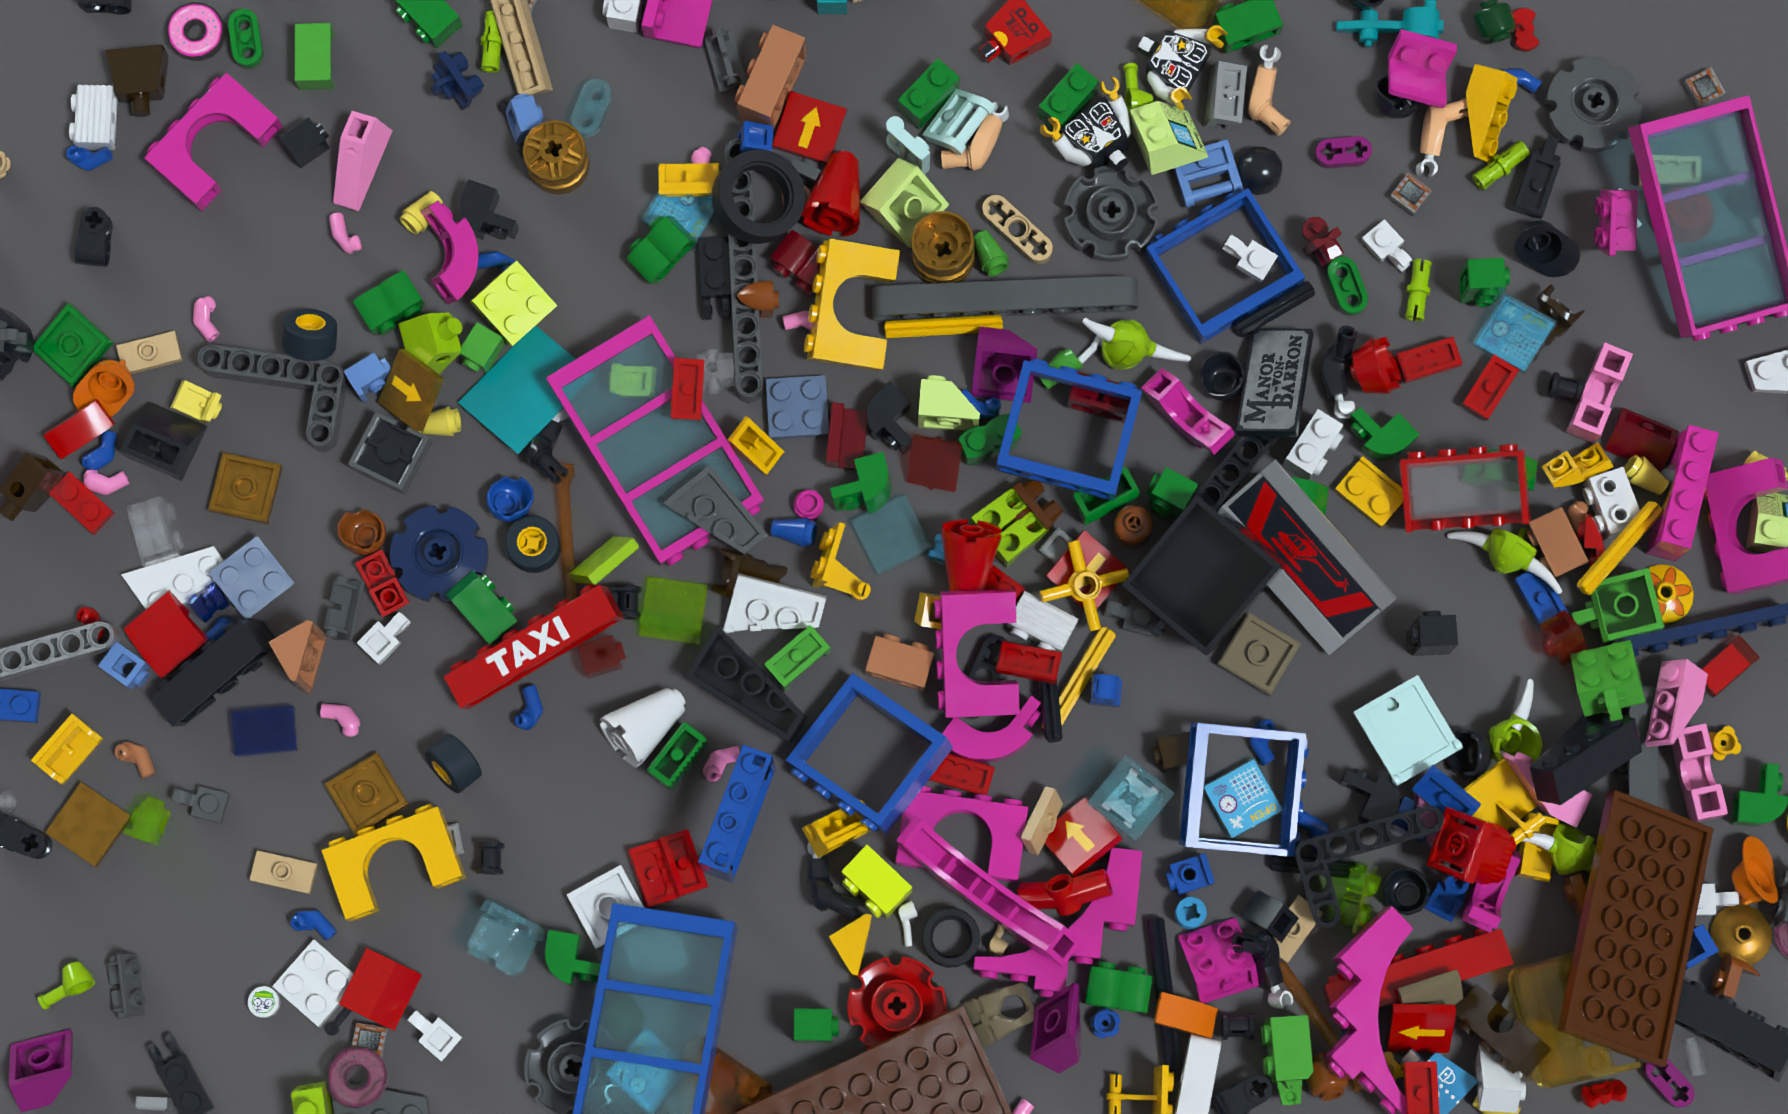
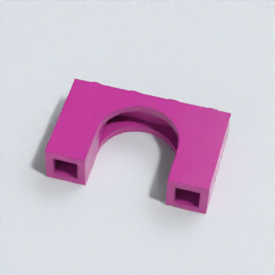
M227 72L222 77H217L212 81L208 88L209 91L201 99L197 98L190 104L188 113L181 120L174 121L169 126L164 138L161 141L154 142L148 148L147 155L144 157L152 169L201 212L222 190L208 174L193 162L191 149L196 135L204 127L212 123L228 122L241 128L263 148L283 127L278 117Z
M1688 425L1677 436L1676 444L1669 456L1667 469L1675 471L1672 489L1661 518L1652 526L1646 554L1676 562L1691 549L1719 432Z
M1768 458L1710 473L1708 476L1704 498L1709 502L1711 513L1708 514V521L1711 529L1715 531L1717 542L1714 544L1717 558L1721 560L1723 572H1721L1720 577L1724 589H1727V593L1740 595L1788 583V547L1763 554H1753L1742 545L1737 534L1739 514L1748 502L1757 497L1788 490L1783 461L1780 459Z
M1013 589L940 592V600H934L935 618L941 619V630L935 631L936 649H942V661H937L936 663L937 679H943V691H938V709L944 710L946 718L1019 715V684L1016 680H974L960 670L956 660L958 643L962 636L971 628L982 624L1017 623L1016 592Z
M924 786L902 815L900 835L914 816L924 821L934 830L935 826L949 815L957 813L972 815L983 822L991 837V852L987 874L995 880L1017 883L1023 849L1021 835L1026 827L1028 807L1022 806L1023 801L1004 799V803L992 802L991 796L974 794L973 799L961 797L962 792L944 790L943 794L931 793L930 787ZM898 843L896 865L926 869Z

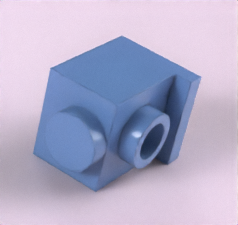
M520 94L510 99L505 114L515 144L523 143L532 128L546 121H543L542 109L539 105H536L533 95Z
M372 353L343 372L364 403L368 400L366 397L367 393L371 392L373 394L384 388L391 367L385 357L379 360L376 354Z
M117 641L98 665V667L131 690L135 686L138 688L142 687L150 676V673L147 671L150 665ZM132 664L134 666L129 675L125 674V667Z

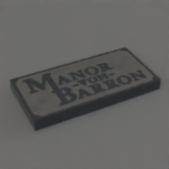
M1256 328L1252 331L1236 428L1238 436L1298 437L1314 335L1312 329Z

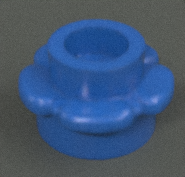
M1100 1008L1096 1011L1095 1015H1092L1090 1027L1094 1029V1034L1102 1039H1105L1107 1036L1114 1037L1119 1032L1120 1017L1115 1011L1111 1012L1109 1008ZM1104 1020L1108 1021V1026H1103L1102 1022Z

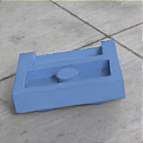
M1228 139L1204 146L1208 158L1173 168L1185 208L1194 206V202L1229 192L1234 193L1238 190L1240 192L1243 191ZM1224 173L1228 174V181L1191 191L1189 183Z

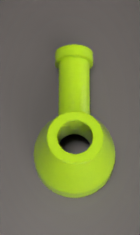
M1135 63L1125 64L1123 66L1126 78L1124 102L1130 113V109L1153 103V96L1138 89V65Z
M77 961L66 965L62 969L63 984L45 995L38 996V1002L44 1010L50 1008V1005L66 996L81 994L95 985L93 975L81 962Z

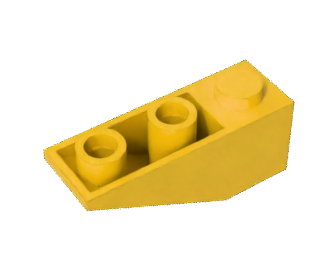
M1475 64L1466 90L1474 157L1490 163L1492 156L1496 154L1498 149V137L1501 128L1507 122V110L1510 101L1517 92L1518 78L1505 71Z

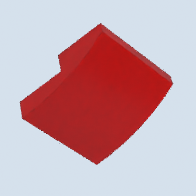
M170 590L124 627V631L133 645L161 679L208 640L205 633L188 616L190 611Z
M688 829L626 851L646 908H652L708 887L703 870L698 863L699 858Z

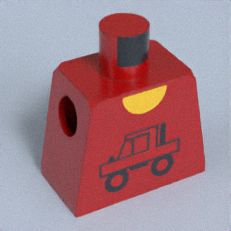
M1008 0L985 25L984 35L989 41L981 46L978 52L987 63L1001 55L1009 65H1012L1049 46L1052 40V33L1025 0Z

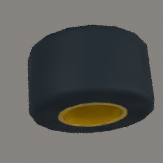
M301 309L289 313L283 320L282 347L290 356L304 361H318L330 357L335 352L337 322L330 314L316 309Z
M537 515L525 516L516 520L508 529L505 537V549L512 563L520 570L529 573H539L551 568L558 560L561 553V539L555 526L547 519Z
M446 734L425 751L426 760L433 772L446 787L455 793H461L482 775L479 763L473 754L452 734Z

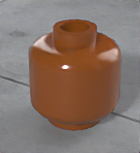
M1130 505L1124 507L1118 512L1113 523L1115 538L1127 547L1143 545L1148 541L1153 531L1151 515L1140 506Z
M1327 1052L1312 1056L1313 1073L1306 1079L1311 1095L1320 1098L1323 1102L1335 1100L1343 1096L1344 1090L1349 1084L1348 1079L1343 1077L1338 1079L1327 1068L1329 1062L1323 1057Z

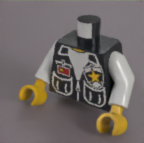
M1219 25L1212 26L1210 29H1176L1174 32L1166 31L1160 43L1145 35L1136 51L1150 58L1146 65V74L1155 95L1167 102L1174 103L1177 109L1182 111L1185 108L1182 102L1186 98L1192 100L1189 91L1211 55L1212 46L1209 44L1212 43L1217 48H1222L1224 43L1217 38L1220 35H1228V33Z
M1111 77L1114 83L1112 91L1106 90L1103 81L1100 83L1101 92L1110 97L1108 101L1104 97L1062 127L1058 119L1054 117L1048 118L1049 123L1053 125L1052 132L1048 131L1045 125L1040 126V133L1045 137H1052L1053 145L1066 161L1082 166L1089 165L1092 169L1109 163L1115 171L1122 170L1128 164L1129 159L1123 152L1129 148L1128 137L1131 134L1130 113L1122 95L1117 94L1119 81L1115 77Z

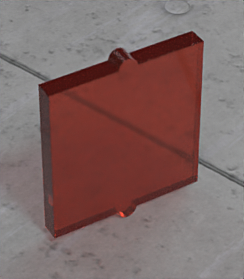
M914 434L907 483L927 486L929 490L936 488L956 492L963 444L941 440L939 436L931 438Z

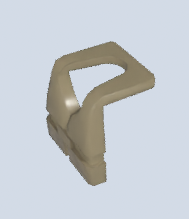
M1022 982L981 995L978 999L975 997L963 1003L971 1023L975 1024L973 1028L983 1048L995 1043L996 1039L1000 1040L1014 1030L1034 1021L1035 1008ZM1007 996H1019L1025 1003L1026 1011L1017 1019L1008 1018L1000 1013L1001 1006Z

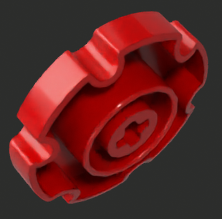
M885 957L869 964L859 973L858 979L861 980L862 986L858 990H850L847 1010L851 1026L860 1025L863 1028L860 1040L867 1047H871L947 1011L946 995L943 987L931 985V978L934 976V972L925 964L909 957H902L901 963L898 965L891 964L889 958ZM896 997L900 998V1003L906 1004V1009H901L900 1015H894V1010L888 1009V1004L893 1003Z

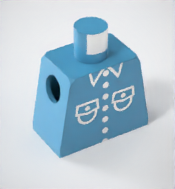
M1411 1048L1399 1062L1437 1061L1439 1114H1448L1478 1080L1437 1052L1431 1053L1424 1060Z

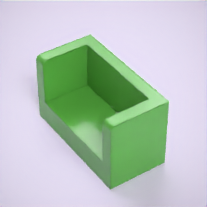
M331 23L295 24V82L299 90L335 88V82L331 76V38H335V31Z
M809 625L764 664L765 670L786 692L790 688L789 685L823 655L827 657L831 653V648L817 631Z

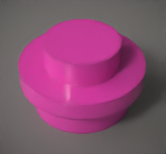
M803 490L794 499V510L800 518H810V520H813L820 516L823 511V498L814 490Z

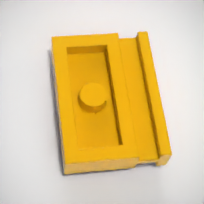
M1364 456L1360 458L1334 489V492L1380 529L1403 503L1402 487Z

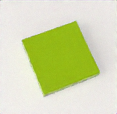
M613 536L568 575L575 583L596 585L635 552L639 545L632 537Z

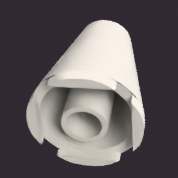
M664 688L600 718V721H602L600 728L615 751L620 749L626 754L622 759L633 768H637L646 760L685 712L683 705L686 701L678 690Z

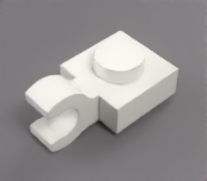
M1385 219L1362 237L1361 242L1380 263L1388 257L1401 273L1411 265V257L1399 248L1403 245L1404 240Z
M1230 235L1222 248L1225 252L1240 260L1236 266L1237 269L1260 283L1278 257V255L1254 240L1247 247L1240 239L1233 235Z
M398 612L385 627L378 621L357 644L381 665L401 644L396 636L403 632L411 622Z
M1703 884L1696 916L1716 915V906L1738 905V892L1715 893V884Z
M415 1011L408 1019L411 1024L424 1034L418 1042L440 1061H443L463 1038L439 1017L432 1024L420 1012Z

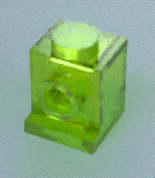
M147 796L146 801H142L140 807L136 806L132 813V829L125 828L123 834L159 846L171 811L163 808L165 802Z

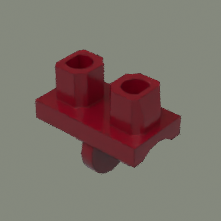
M1311 217L1302 226L1303 237L1310 242L1302 250L1306 257L1314 254L1322 267L1344 253L1336 240L1342 233L1338 226L1328 233L1329 228L1324 219Z

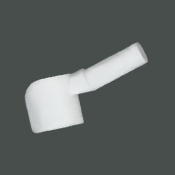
M1097 335L1091 346L1078 357V360L1083 364L1099 346H1102L1103 339Z
M909 901L901 904L898 908V914L903 927L905 947L912 946L909 920L918 917L913 902Z

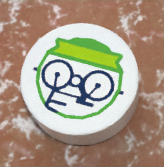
M266 986L254 989L248 998L250 1011L255 1016L261 1018H269L275 1015L281 1004L279 994L274 989Z

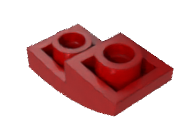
M96 399L74 412L70 418L46 431L43 436L61 460L108 430L115 422L99 400Z
M1585 514V522L1579 521L1578 540H1584V548H1596V552H1590V569L1604 553L1605 545L1592 514Z
M383 549L355 562L382 617L410 603Z

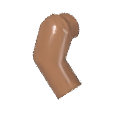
M1583 501L1574 502L1567 512L1568 520L1577 536L1579 521L1585 522V514L1588 512V506Z
M123 742L116 746L114 751L116 758L136 764L142 779L156 774L149 752L144 746L132 742Z

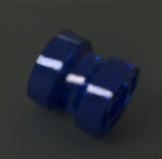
M213 581L207 584L204 591L200 594L194 593L187 598L204 623L212 619L216 611H223L230 606L223 593Z

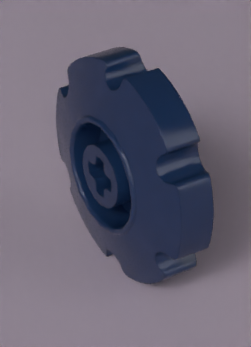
M436 506L417 510L404 520L407 526L406 531L402 534L395 533L390 547L391 566L395 571H403V575L398 581L411 595L420 600L430 602L434 595H440L443 603H449L451 601L445 594L470 572L474 571L477 575L481 576L486 572L489 559L487 541L485 538H476V533L480 530L479 525L471 516L457 508L449 507L448 511L444 514L438 513ZM437 549L443 551L444 558L442 560H438L435 557Z

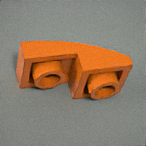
M1161 992L1153 1023L1178 1029L1184 1033L1212 1039L1218 1008Z

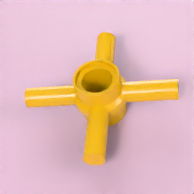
M1080 541L1068 542L1075 572L1069 578L1068 584L1039 591L1041 602L1044 603L1072 596L1075 600L1083 603L1089 631L1102 629L1094 599L1100 593L1101 587L1126 581L1129 577V572L1127 569H1122L1098 576L1095 572L1086 569ZM1083 577L1087 578L1090 582V590L1086 594H1083L1078 587L1079 581Z

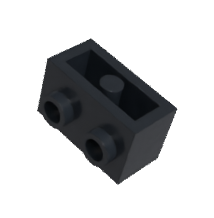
M1438 610L1422 612L1423 616H1419L1410 626V630L1406 631L1407 648H1412V656L1450 654L1458 646L1456 615H1441V611Z

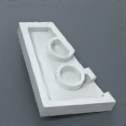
M1788 350L1748 360L1744 363L1753 392L1788 394Z
M212 546L121 575L145 609L168 590L185 606L217 584L208 572L224 559L217 549Z
M738 573L724 630L730 633L743 630L807 628L809 625L816 628L819 627L827 596Z

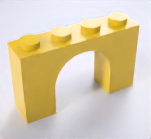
M831 238L819 246L817 263H821L819 275H815L812 291L816 293L815 305L811 304L808 314V322L812 323L811 334L806 335L804 342V352H808L807 360L871 371L883 370L887 340L857 335L847 331L836 319L833 300L838 287L848 278H863L887 283L895 281L900 250Z
M432 804L422 806L415 810L416 815L405 819L403 815L393 817L386 821L387 826L376 830L374 826L364 828L357 832V837L346 840L345 837L332 840L328 843V848L321 850L345 920L352 922L380 911L369 881L368 867L374 853L381 846L389 842L407 841L415 845L423 857L432 885L437 889L466 879L441 808L438 806L433 808Z

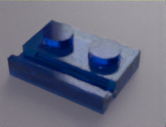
M294 706L232 712L233 738L235 742L234 753L236 757L298 751Z

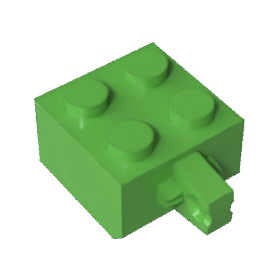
M1649 568L1605 578L1591 594L1592 601L1585 602L1586 609L1571 613L1574 626L1590 623L1592 630L1599 628L1603 645L1610 644L1614 640L1664 630Z
M1631 640L1570 654L1577 692L1585 717L1608 711L1610 721L1623 719L1621 708L1646 703Z
M1308 1015L1269 1018L1264 1021L1263 1027H1260L1261 1045L1267 1046V1057L1263 1058L1264 1076L1269 1077L1271 1083H1276L1281 1105L1301 1104L1302 1080L1308 1079L1313 1073Z

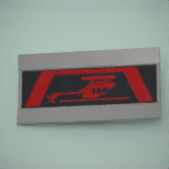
M1276 459L1221 506L1288 562L1270 583L1269 588L1328 655L1332 654L1397 599Z

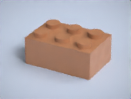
M772 24L769 33L764 32L758 45V49H761L757 59L753 58L746 73L749 78L745 86L740 85L735 96V102H738L736 110L738 111L741 123L750 121L772 125L774 132L790 92L807 58L805 37Z

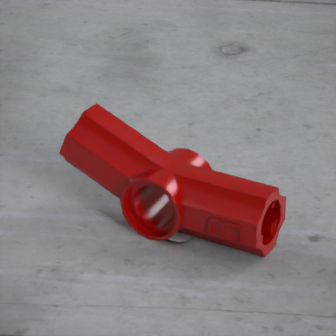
M1104 869L1074 878L1068 874H1061L1053 877L1048 882L1021 883L1017 889L1018 896L1037 909H1056L1057 914L1062 916L1077 912L1084 903L1113 895L1110 878Z

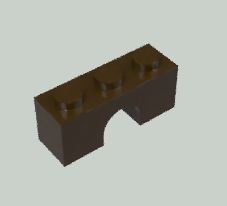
M1476 984L1456 1007V1016L1461 1019L1457 1025L1471 1037L1476 1032L1482 1038L1478 1043L1491 1055L1496 1051L1501 1054L1503 1058L1499 1062L1514 1074L1519 1070L1528 1077L1552 1049L1520 1021L1508 1032L1499 1033L1500 1023L1509 1011Z

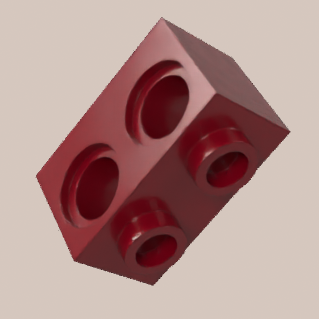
M1078 371V374L1088 377L1090 376L1089 374ZM1107 379V382L1119 384V382H1115V381H1111V380H1108V379ZM1072 386L1067 408L1125 423L1130 401Z

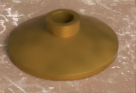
M1738 904L1724 908L1715 916L1710 927V936L1719 950L1716 954L1721 959L1729 953L1746 960L1752 965L1760 961L1767 954L1772 943V930L1767 918L1758 909L1749 905ZM1741 928L1748 931L1749 936L1746 940L1739 937V930Z

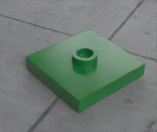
M67 303L34 343L33 351L66 382L76 388L84 376L112 346L114 341L73 304Z

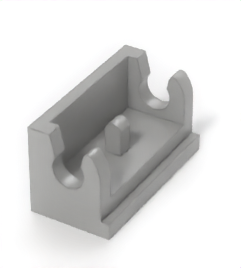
M1218 61L1209 70L1204 127L1213 128L1217 124H1224L1225 129L1228 130L1242 123L1247 66Z

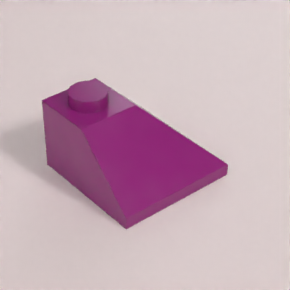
M979 326L972 395L975 397H993L1013 401L1024 360L1031 361V359H1036L1038 349L1010 330ZM1032 375L1029 377L1023 402L1031 403L1034 376Z
M1072 983L1054 994L1053 997H1049L1035 1006L1030 1059L1057 1073H1061L1078 1063L1081 1055L1079 985L1076 983Z
M71 1029L10 1044L9 1087L20 1112L52 1105L71 1077L73 1059V1032Z

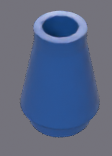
M810 518L774 519L771 526V536L804 548L807 545L813 546L817 536V522L810 521Z

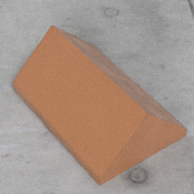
M309 620L304 621L269 642L289 679L307 694L312 692L327 640L325 633L313 621Z

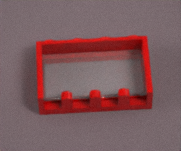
M1518 444L1499 445V451H1487V446L1469 447V453L1456 454V449L1438 450V455L1426 456L1425 451L1407 452V458L1400 460L1406 533L1424 529L1473 528L1480 525L1502 526L1507 523L1521 522L1529 524L1531 516L1525 449H1518Z

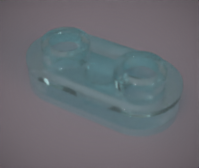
M591 79L584 84L573 110L571 124L579 131L582 137H591L598 133L611 103V88L602 79ZM599 92L603 96L600 100H594L592 98L593 94ZM585 119L592 121V124L588 127L581 125Z

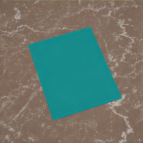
M535 325L458 403L519 454L563 409L547 383L546 377L576 359ZM590 371L561 388L568 400L570 401L595 374Z

